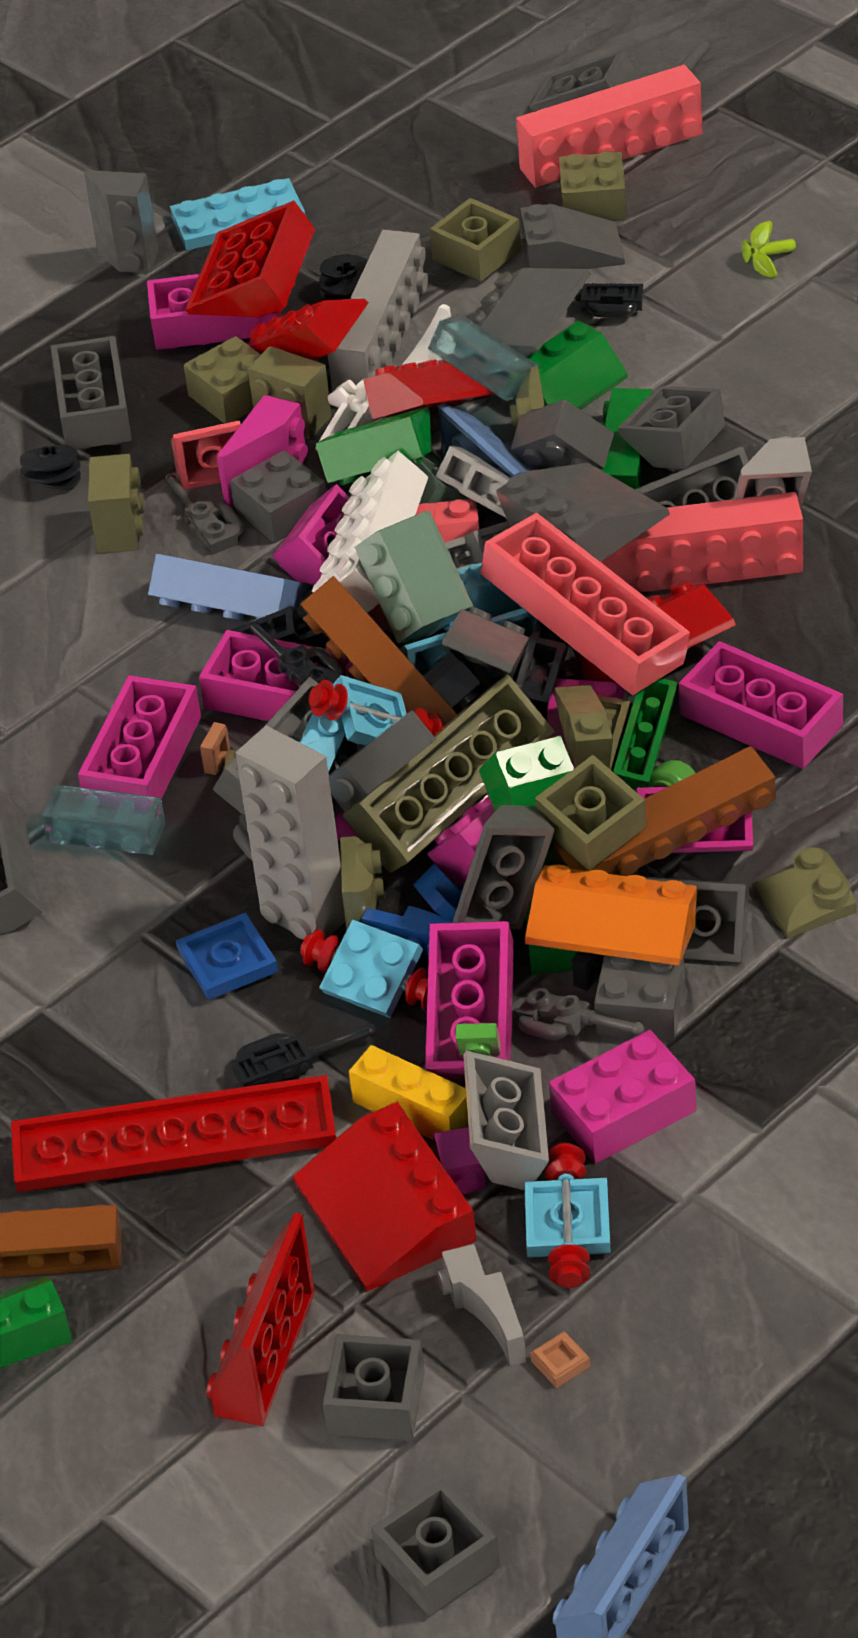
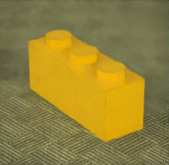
M373 1045L365 1051L349 1070L353 1103L375 1112L398 1101L418 1132L432 1140H435V1133L469 1127L466 1088Z

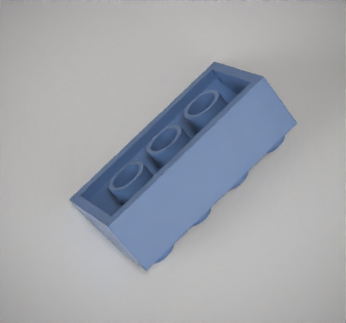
M444 403L438 406L443 459L449 446L461 447L487 461L489 465L510 478L522 472L534 470L531 465L525 463L517 454L510 450L511 447L508 443H503L494 435L489 426H484L474 416Z
M156 554L148 595L160 597L159 604L177 608L180 607L181 601L192 603L191 611L211 614L212 608L224 610L223 617L243 621L244 614L256 616V619H259L289 606L296 610L307 592L308 584Z
M677 1474L640 1483L631 1498L625 1497L619 1506L616 1516L617 1521L610 1531L605 1530L602 1533L596 1546V1555L589 1565L584 1564L580 1568L575 1579L574 1590L568 1600L563 1598L555 1609L553 1624L556 1625L557 1638L624 1637L689 1529L686 1477Z

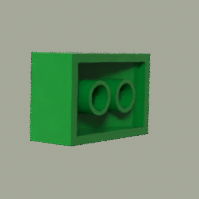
M561 736L495 752L479 769V773L496 811L500 805L534 806L536 808L535 798L572 771L574 767ZM553 838L551 839L542 868L544 865L550 866L555 864L553 844L556 841Z

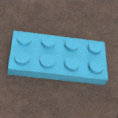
M289 178L276 179L253 187L246 186L240 190L223 194L217 193L210 197L193 201L188 200L170 206L171 216L186 251L212 245L217 232L293 200L305 214Z

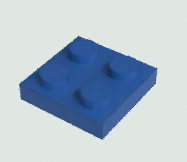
M246 913L176 940L179 954L208 1000L278 972L276 959Z

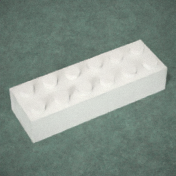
M399 451L395 452L388 459L385 457L381 458L375 464L369 476L366 478L363 476L359 477L349 490L351 497L342 508L344 516L335 527L337 535L327 549L329 556L320 568L322 575L314 585L313 593L334 576L366 613L379 604L354 547L378 530L415 516L428 476Z

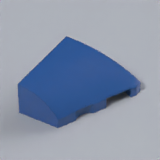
M433 864L413 886L437 914L445 920L453 921L463 890L436 864Z

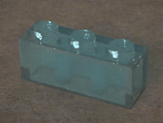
M461 314L440 320L428 346L430 351L505 401L517 397L523 379L530 368L538 366Z
M55 785L42 815L48 842L147 855L154 854L166 825L161 798Z

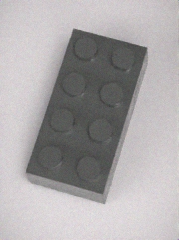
M115 336L50 345L65 445L77 450H86L95 446L118 445L122 442L132 441Z

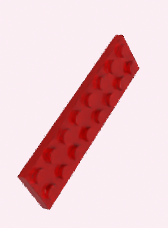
M327 1075L11 1121L14 1181L17 1192L323 1148L336 1140Z

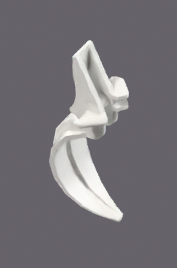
M445 304L439 306L425 334L402 365L416 362L417 365L418 363L437 359L438 363L439 360L453 357L454 332L450 306ZM347 380L327 396L329 404L337 407L338 410L319 441L335 432L342 431L348 425L349 429L384 419L372 420L363 380L357 385L351 380Z

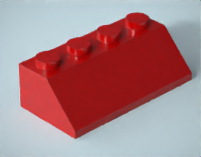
M364 298L325 300L311 306L306 304L298 311L294 312L291 310L280 318L275 316L267 323H258L249 333L251 339L247 345L259 354H262L271 346L310 360L320 358L336 351L369 302Z
M457 356L439 360L438 363L437 359L418 363L417 365L416 362L400 365L396 369L395 365L382 367L375 370L376 376L363 380L372 420L395 416L427 406L429 411L436 410L443 403L455 407L506 392L504 384L472 360L458 362Z
M682 581L669 588L670 593L662 597L654 595L647 598L690 632L687 649L736 625L733 617L710 590L702 584H690L689 581ZM572 647L584 680L615 682Z

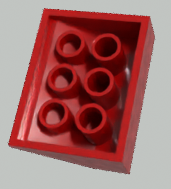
M294 200L217 232L185 310L188 314L259 318L269 313H279L286 307L315 231L313 225Z
M398 1101L361 1117L293 1175L295 1184L366 1292L442 1258V1252L477 1242L473 1209Z
M294 1213L264 1256L257 1274L252 1273L247 1287V1300L245 1305L239 1306L236 1311L234 1332L231 1339L224 1341L220 1354V1367L217 1373L210 1375L207 1384V1397L211 1398L215 1417L263 1426L315 1294L303 1214Z

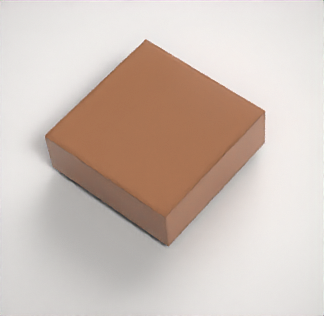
M214 722L200 746L204 773L216 775L226 760L230 744L225 724Z
M565 1331L530 1352L531 1362L556 1389L591 1367L590 1357Z

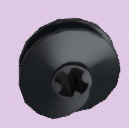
M350 254L335 255L325 259L319 269L321 275L318 284L321 299L323 301L350 299L368 260L358 255Z
M44 446L27 451L20 456V464L23 466L21 468V477L29 482L40 483L52 489H68L77 485L81 480L77 449L71 446Z

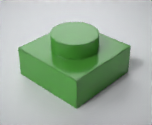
M496 1023L456 1024L455 1039L460 1055H464L466 1050L488 1056L500 1054L501 1039Z

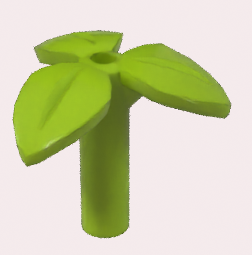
M765 221L757 225L750 233L751 243L748 240L742 241L741 250L746 263H749L753 258L754 269L765 277L773 278L778 276L777 271L767 255L795 251L796 242L794 239L768 242L773 223L772 221Z

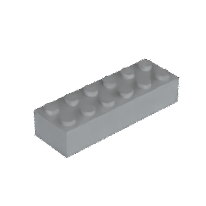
M382 230L350 298H364L369 303L336 351L328 354L332 392L347 380H351L357 385L363 379L376 376V369L392 366V356L395 351L400 349L401 336L404 331L409 329L410 316L412 312H416L418 309L419 296L421 292H425L427 289L428 275L423 273L425 248L421 247L420 233Z
M266 725L235 752L260 912L267 921L277 923L288 929L299 939H304L308 934H312L315 930L319 929L323 931L324 940H326L346 922L342 897L341 863L327 759L325 755Z

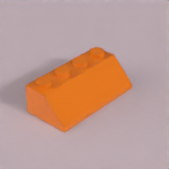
M560 864L544 865L535 883L525 944L679 966L695 928L697 886L686 885L677 880L664 882L646 879L640 875L620 876L608 874L603 870L584 871L570 869L568 866Z

